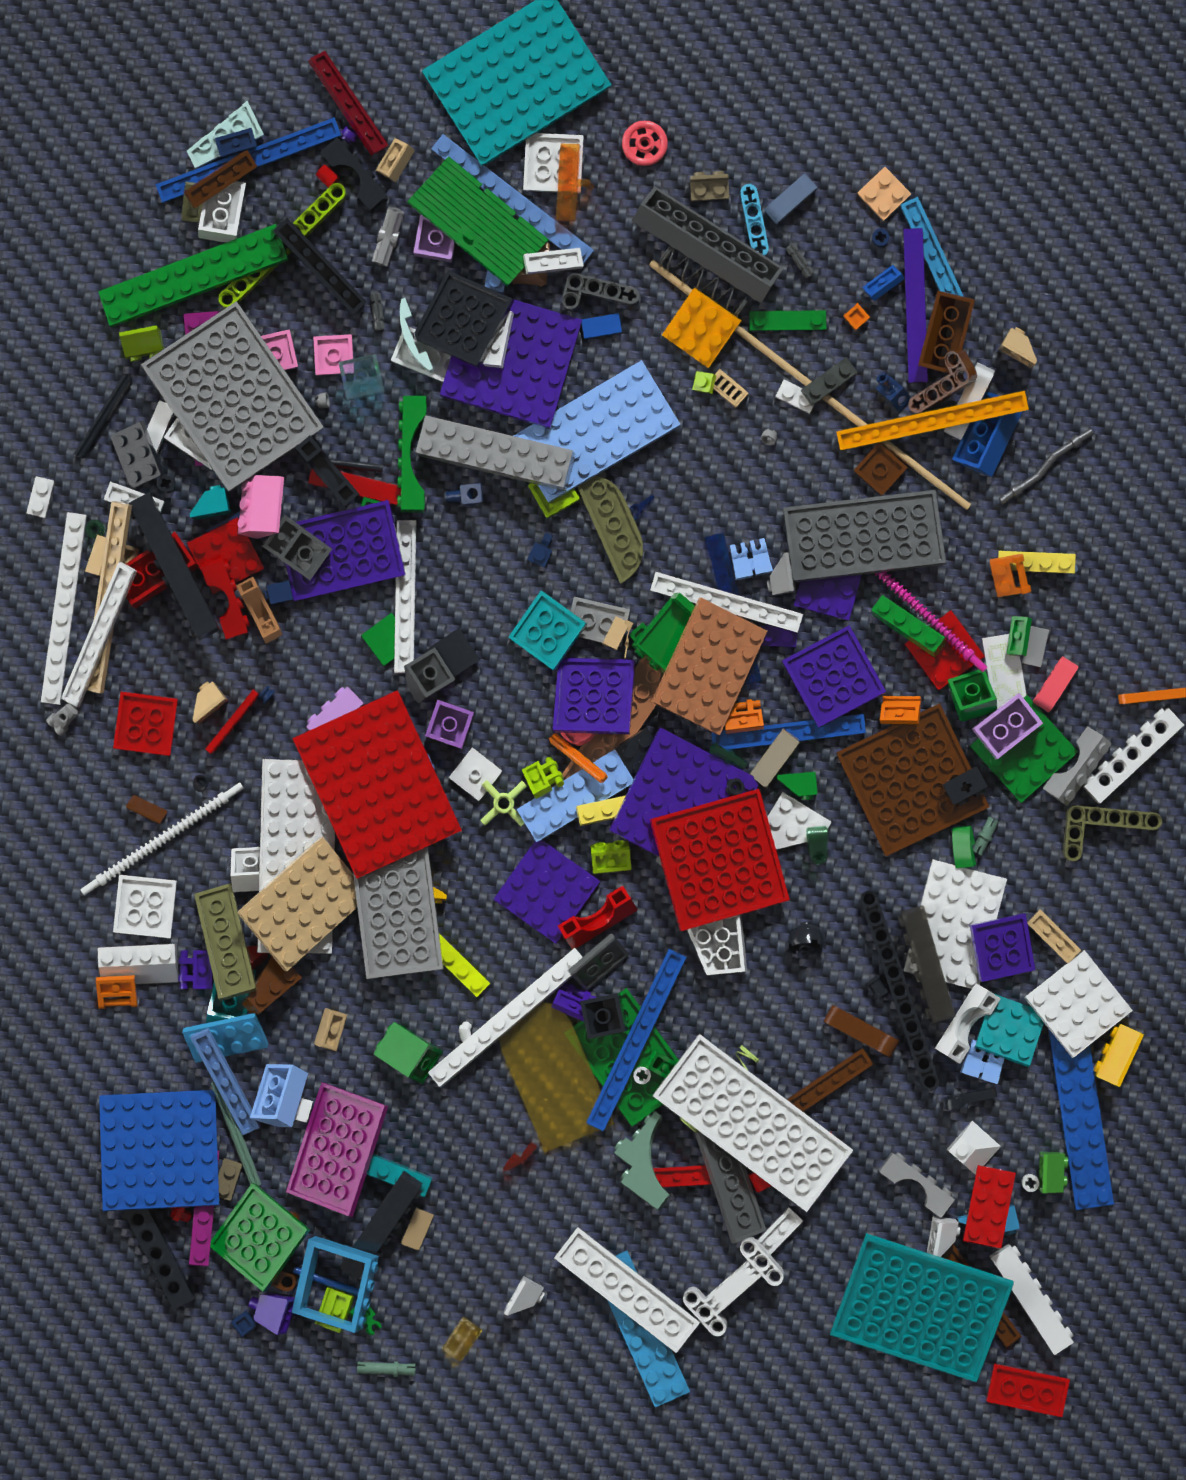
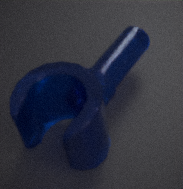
M651 495L643 502L639 504H633L630 507V510L633 509L634 506H638L639 512L635 515L641 514L643 510L642 508H644L645 505L651 502L655 497Z

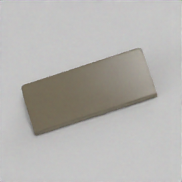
M782 729L752 769L750 775L754 776V779L766 788L798 746L799 739L785 729Z

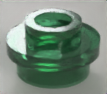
M91 520L87 523L85 531L90 538L96 539L97 535L103 536L105 527L99 520ZM94 526L99 528L97 533L92 532Z

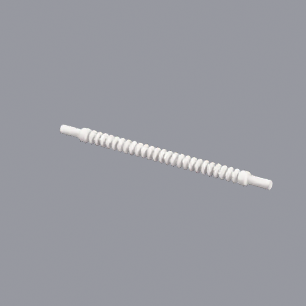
M238 783L225 793H219L217 798L213 797V801L209 800L208 804L204 803V807L200 806L199 810L195 809V813L191 812V815L186 816V819L182 818L181 822H177L176 826L172 825V828H168L167 832L163 831L162 835L158 834V838L154 837L153 841L149 840V844L145 843L144 847L140 846V850L136 849L135 853L131 852V856L127 855L126 859L122 858V862L118 861L117 865L113 864V868L109 867L108 871H104V874H98L95 880L80 889L81 892L86 895L98 886H104L107 880L111 881V877L115 878L116 874H121L120 871H125L126 867L130 868L129 865H134L135 861L139 862L138 859H143L144 855L148 856L147 853H152L153 849L157 850V846L161 847L162 843L166 844V840L171 841L170 838H175V834L180 835V831L184 832V828L189 829V825H194L193 822L197 823L198 819H203L202 816H207L208 812L212 813L211 810H216L217 806L221 807L220 804L229 802L228 799L243 790L244 787L241 783Z

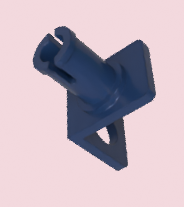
M881 373L877 376L879 385L876 387V390L887 398L894 408L900 412L909 403L911 396L903 386L886 373ZM905 396L904 402L898 405L899 398Z
M482 484L460 485V490L447 491L445 495L446 502H461L462 505L483 502ZM473 488L478 492L475 499H473Z

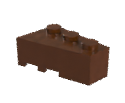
M270 955L255 981L257 991L248 993L242 1005L250 1014L256 1013L258 1016L302 977L293 967L288 971H284L273 956Z

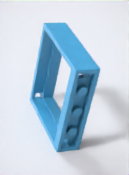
M317 1236L308 1239L292 1313L353 1333L360 1331L366 1322L365 1313L371 1302L369 1296L375 1285L373 1278L379 1268L377 1267L379 1256ZM320 1249L365 1263L352 1322L306 1308Z

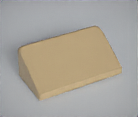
M394 138L375 171L396 182L415 150L410 145Z
M325 1008L314 1044L325 1049L337 1051L347 1014Z
M416 1207L401 1244L419 1250L434 1215Z

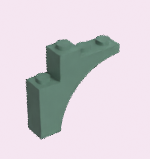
M655 1111L646 1117L643 1128L641 1130L638 1129L632 1136L634 1140L632 1142L627 1138L620 1140L614 1148L616 1150L614 1153L632 1167L630 1170L626 1169L622 1174L621 1178L623 1180L621 1183L660 1212L671 1196L659 1184L652 1166L651 1147L653 1137L663 1119Z

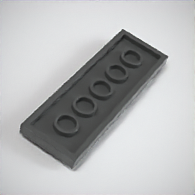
M695 1133L731 1243H737L767 1231L745 1165L703 1133Z

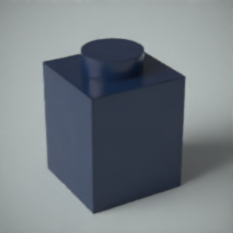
M290 581L266 585L267 590L264 591L267 602L270 601L271 605L294 601Z

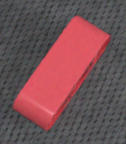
M1062 656L1036 695L1033 703L1049 713L1079 666Z

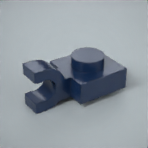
M545 533L541 544L535 542L527 560L545 568L553 551L548 548L553 536Z

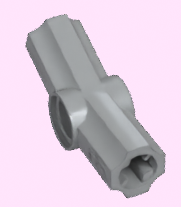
M391 207L387 209L372 258V262L377 265L388 267L393 249L396 247L400 236L399 229L404 216V212L401 209Z

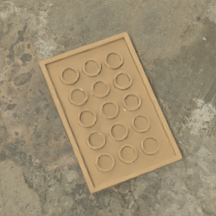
M320 837L237 913L282 969L288 971L357 908L354 875L324 837Z

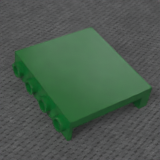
M674 593L632 644L636 649L634 652L639 657H645L650 661L649 665L654 670H660L664 674L695 605L681 593Z

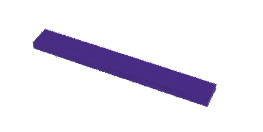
M923 228L903 229L909 383L928 382V368L918 366L927 333Z

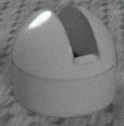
M327 392L320 393L315 397V405L317 407H330Z
M766 429L760 439L766 445H774L777 433L775 430Z

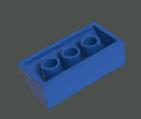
M985 391L981 400L999 395ZM1023 411L970 422L952 460L978 473L992 477Z

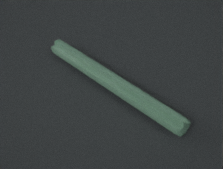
M213 1081L211 1086L250 1185L255 1183L260 1186L261 1181L243 1135Z

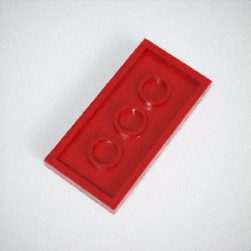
M980 1165L977 1166L963 1242L1001 1249L1016 1173Z
M994 1363L986 1402L1062 1417L1070 1379Z

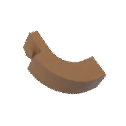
M254 577L236 585L265 643L283 635Z

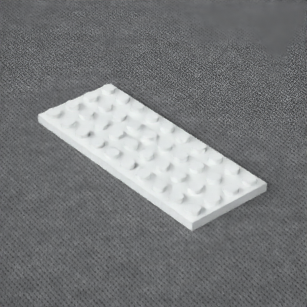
M262 759L259 892L320 837H324L333 850L335 848V830L303 760ZM332 931L308 953H332ZM258 939L257 952L269 953V951Z
M700 1034L653 1094V1097L806 1212L853 1151L844 1142Z

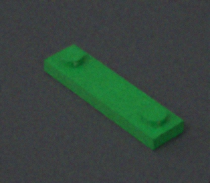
M826 310L749 311L750 331L826 330Z

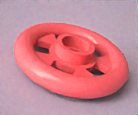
M638 121L632 124L625 131L622 139L624 154L631 162L640 166H650L659 162L664 157L668 147V140L664 130L658 124L651 121ZM645 128L646 134L638 135L637 130ZM654 132L659 137L657 141H654L653 137L650 136ZM630 139H636V147H630ZM647 141L649 144L647 147H643L641 142ZM654 146H655V147L658 148L659 150H658V152L653 156V155L650 153V151H651V150L654 148ZM637 151L645 153L644 158L637 157Z

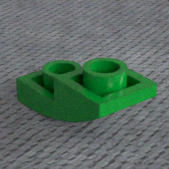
M954 827L952 829V843L956 868L974 867L976 861L972 847L975 845L972 827Z

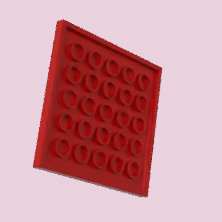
M760 789L649 819L680 931L790 900Z

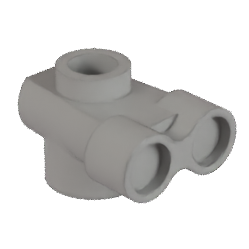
M66 704L56 714L52 713L46 721L55 729L58 735L63 736L69 729L68 725L78 716V710L75 706Z

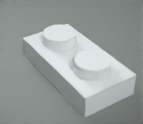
M783 380L775 398L810 414L813 408L802 394L801 389L803 388Z
M35 477L27 514L46 518L55 481Z

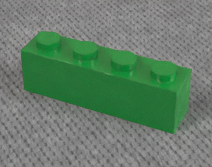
M883 595L871 609L872 616L934 658L946 643L943 635Z

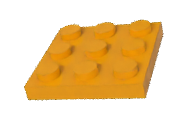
M693 288L662 336L709 368L741 320L698 289Z

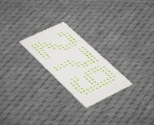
M1009 634L982 638L986 665L988 667V677L997 698V709L1018 693L1023 698L1026 696L1020 656L1006 654Z

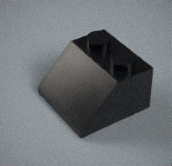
M621 993L580 1001L588 1039L628 1031Z

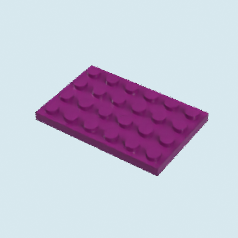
M321 1082L286 1193L353 1217L388 1106Z

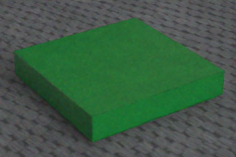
M390 613L361 635L383 666L395 659V616Z

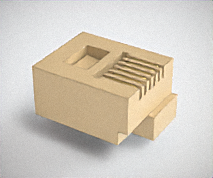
M616 616L603 641V645L617 651L627 631L624 656L626 658L629 642L628 635L633 623Z

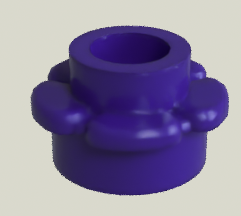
M346 126L344 130L340 131L343 134L341 138L349 144L356 142L358 135L351 128Z

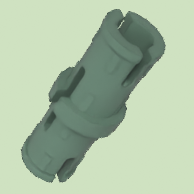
M988 817L982 831L978 833L979 837L973 846L974 853L977 852L978 855H983L988 842L993 839L991 836L999 821H993V818Z

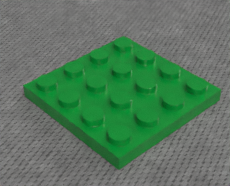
M1028 695L1024 699L1043 722L1042 725L998 759L991 755L979 738L970 745L972 750L1020 803L1078 753Z
M252 1183L212 1238L210 1247L262 1292H267L310 1229L258 1185Z

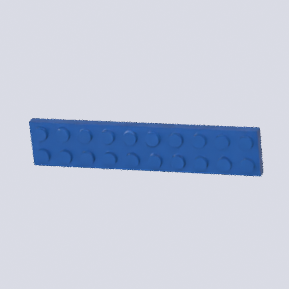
M1048 1028L1075 1210L1113 1205L1114 1200L1090 1045L1072 1058Z

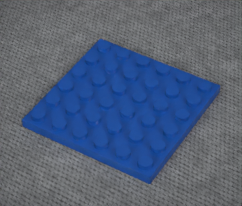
M213 1090L99 1096L103 1212L220 1206L216 1096Z

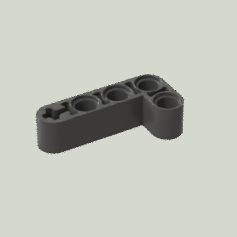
M574 273L567 278L562 305L567 311H575L579 306L581 295L621 305L635 306L639 301L640 294L636 288ZM578 279L581 284L579 287L573 288L570 286V281ZM596 283L599 286V290L591 292L588 289L589 285ZM615 288L618 293L616 296L610 297L607 294V290ZM621 289L624 290L623 294L629 295L632 292L636 298L629 301L627 296H622V299H619ZM573 297L576 300V304L574 306H567L565 303L566 299Z

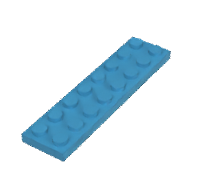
M627 1250L615 1255L637 1272ZM607 1300L654 1406H660L689 1393V1387L672 1349Z

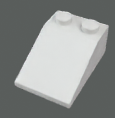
M235 181L203 203L198 238L226 243L237 239L246 183Z

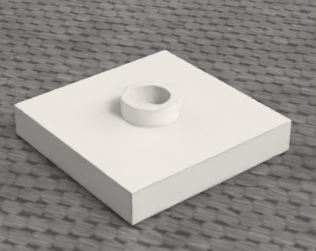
M471 748L449 778L480 801L487 792L481 784L488 780L492 785L502 770L474 748Z

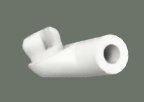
M463 1022L459 1026L462 1042L471 1036L470 1030L472 1025L469 1022Z

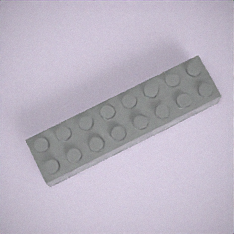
M426 415L416 453L420 457L563 491L567 490L576 455L570 449Z

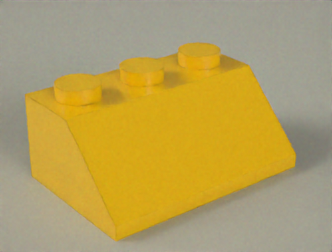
M1118 1023L1117 1026H1113L1109 1035L1112 1038L1109 1044L1105 1043L1101 1052L1104 1055L1101 1061L1098 1060L1093 1071H1095L1094 1075L1120 1087L1144 1034Z

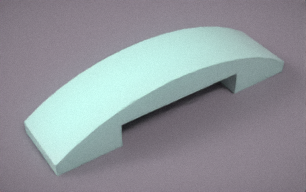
M403 298L400 303V323L405 342L416 361L429 373L434 372L427 352L418 353L406 323L407 320L412 319V314L406 299Z

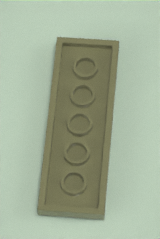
M226 884L194 894L218 999L223 1001L257 991L241 919L237 913L238 907L232 884Z

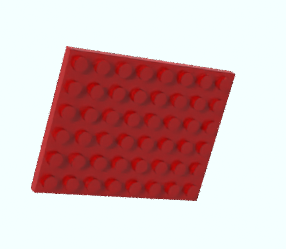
M398 690L292 738L356 879L462 831Z

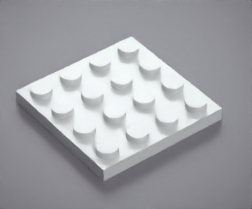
M1085 950L1024 997L1072 1058L1133 1011Z

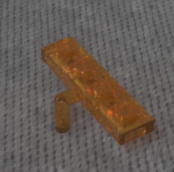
M560 144L557 221L576 222L578 187H586L588 190L594 188L590 180L579 179L580 144Z

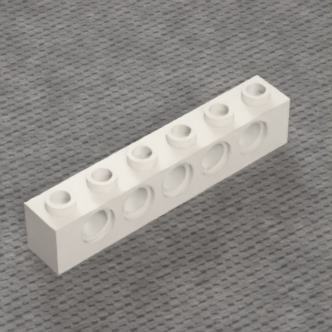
M1161 708L1154 715L1155 719L1151 723L1147 721L1140 728L1141 732L1137 736L1133 734L1126 741L1128 745L1123 749L1119 747L1112 754L1114 758L1109 762L1104 761L1098 767L1099 772L1088 776L1085 785L1082 787L1098 804L1107 798L1184 726L1169 708L1165 710ZM1158 723L1164 725L1165 729L1162 734L1157 733L1155 730V726ZM1144 736L1150 738L1151 743L1148 747L1143 746L1141 743V739ZM1130 749L1136 751L1137 756L1134 760H1130L1127 756V752ZM1116 762L1122 764L1123 769L1120 773H1116L1113 770V765ZM1102 775L1108 777L1109 782L1106 786H1102L1099 783V778Z

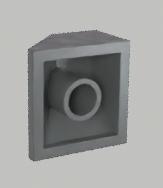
M436 648L431 649L404 666L408 689L417 703L422 702L455 681L454 676Z

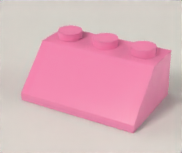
M253 475L242 483L238 534L258 539L279 533L284 477Z

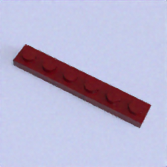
M326 51L311 57L308 60L309 64L370 155L373 156L388 147L387 142Z

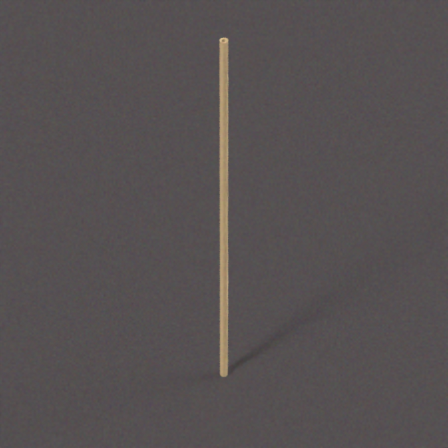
M654 259L649 264L651 268L689 296L693 289ZM738 325L735 332L803 385L807 386L812 382ZM829 394L822 398L858 427L868 425ZM889 440L880 442L890 452L967 510L971 504Z

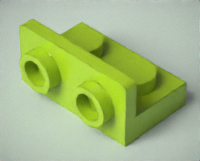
M629 841L597 842L590 845L593 874L631 870Z

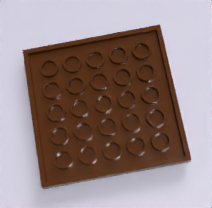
M940 703L920 712L919 724H895L836 752L885 857L990 807L984 794L977 797L974 794L967 798L968 802L959 807L957 804L952 805L942 787V784L970 770L971 767ZM963 782V787L960 788L961 791L969 792L968 788L971 786Z

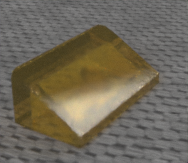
M462 1317L442 1349L454 1359L462 1361L482 1329L467 1318Z

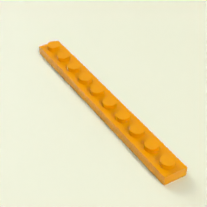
M1025 391L840 430L836 433L840 450L1026 411L1029 410Z

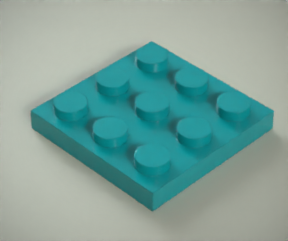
M540 591L508 638L555 671L588 623L545 592Z
M996 995L1001 999L992 1014L984 1016L974 1048L1029 1067L1044 1022L1032 1007Z

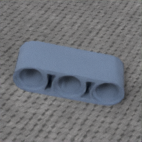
M803 174L772 201L764 211L778 224L813 194L818 187L806 174Z

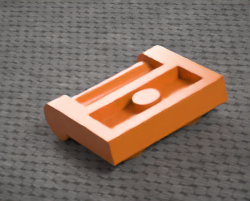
M1023 554L990 559L989 562L997 597L1031 592V586L1027 582L1023 564ZM1011 563H1016L1021 586L1015 585Z
M135 975L96 977L99 1009L112 1006L138 1007ZM130 996V998L105 999V997Z

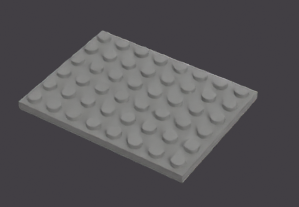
M237 301L141 364L145 373L228 492L294 449L309 435L312 437L324 429Z

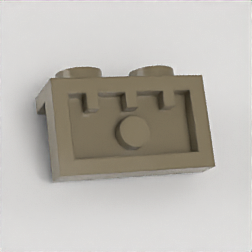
M715 171L713 175H705V172L694 173V176H690L691 202L729 200V174H724V171Z

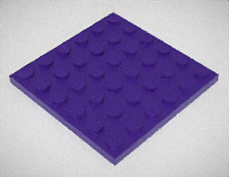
M514 300L510 309L514 315L503 368L484 366L483 361L480 367L477 368L451 356L440 396L550 429L582 319Z
M659 728L609 831L660 857L649 819L731 797L732 795L726 792V783L730 779L739 778L744 784V791L742 793L757 789L759 782L754 779V776L663 728Z

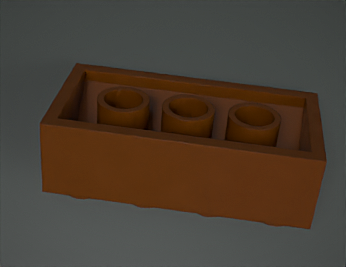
M937 291L918 366L950 373L945 364V356L950 351L962 350L975 299ZM957 355L954 357L956 363H958Z

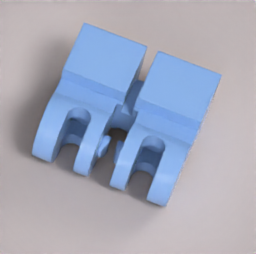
M764 538L759 539V550L755 548L754 540L750 541L749 550L753 556L751 559L747 557L748 549L745 547L744 542L740 543L742 551L740 554L737 553L735 544L730 545L736 581L753 577V570L755 577L773 572Z
M972 1039L960 1073L998 1084L1004 1058L999 1056L995 1058L993 1054L987 1053V1061L983 1062L982 1058L986 1052L982 1050L976 1052V1048H974L976 1040Z

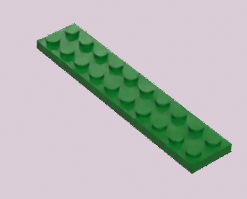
M277 224L98 291L109 326L113 328L289 261L284 243L271 231Z

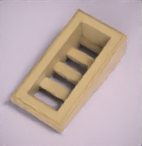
M719 369L715 374V382L720 376L724 379L717 386L714 384V390L736 409L749 393ZM728 381V386L722 391L720 388ZM733 386L735 389L728 396L726 393ZM739 391L741 394L733 400L732 397Z

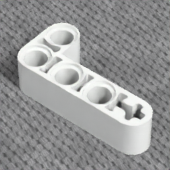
M977 362L974 367L977 372V379L974 383L965 387L957 405L981 400L995 370ZM969 423L947 427L944 429V432L961 440Z

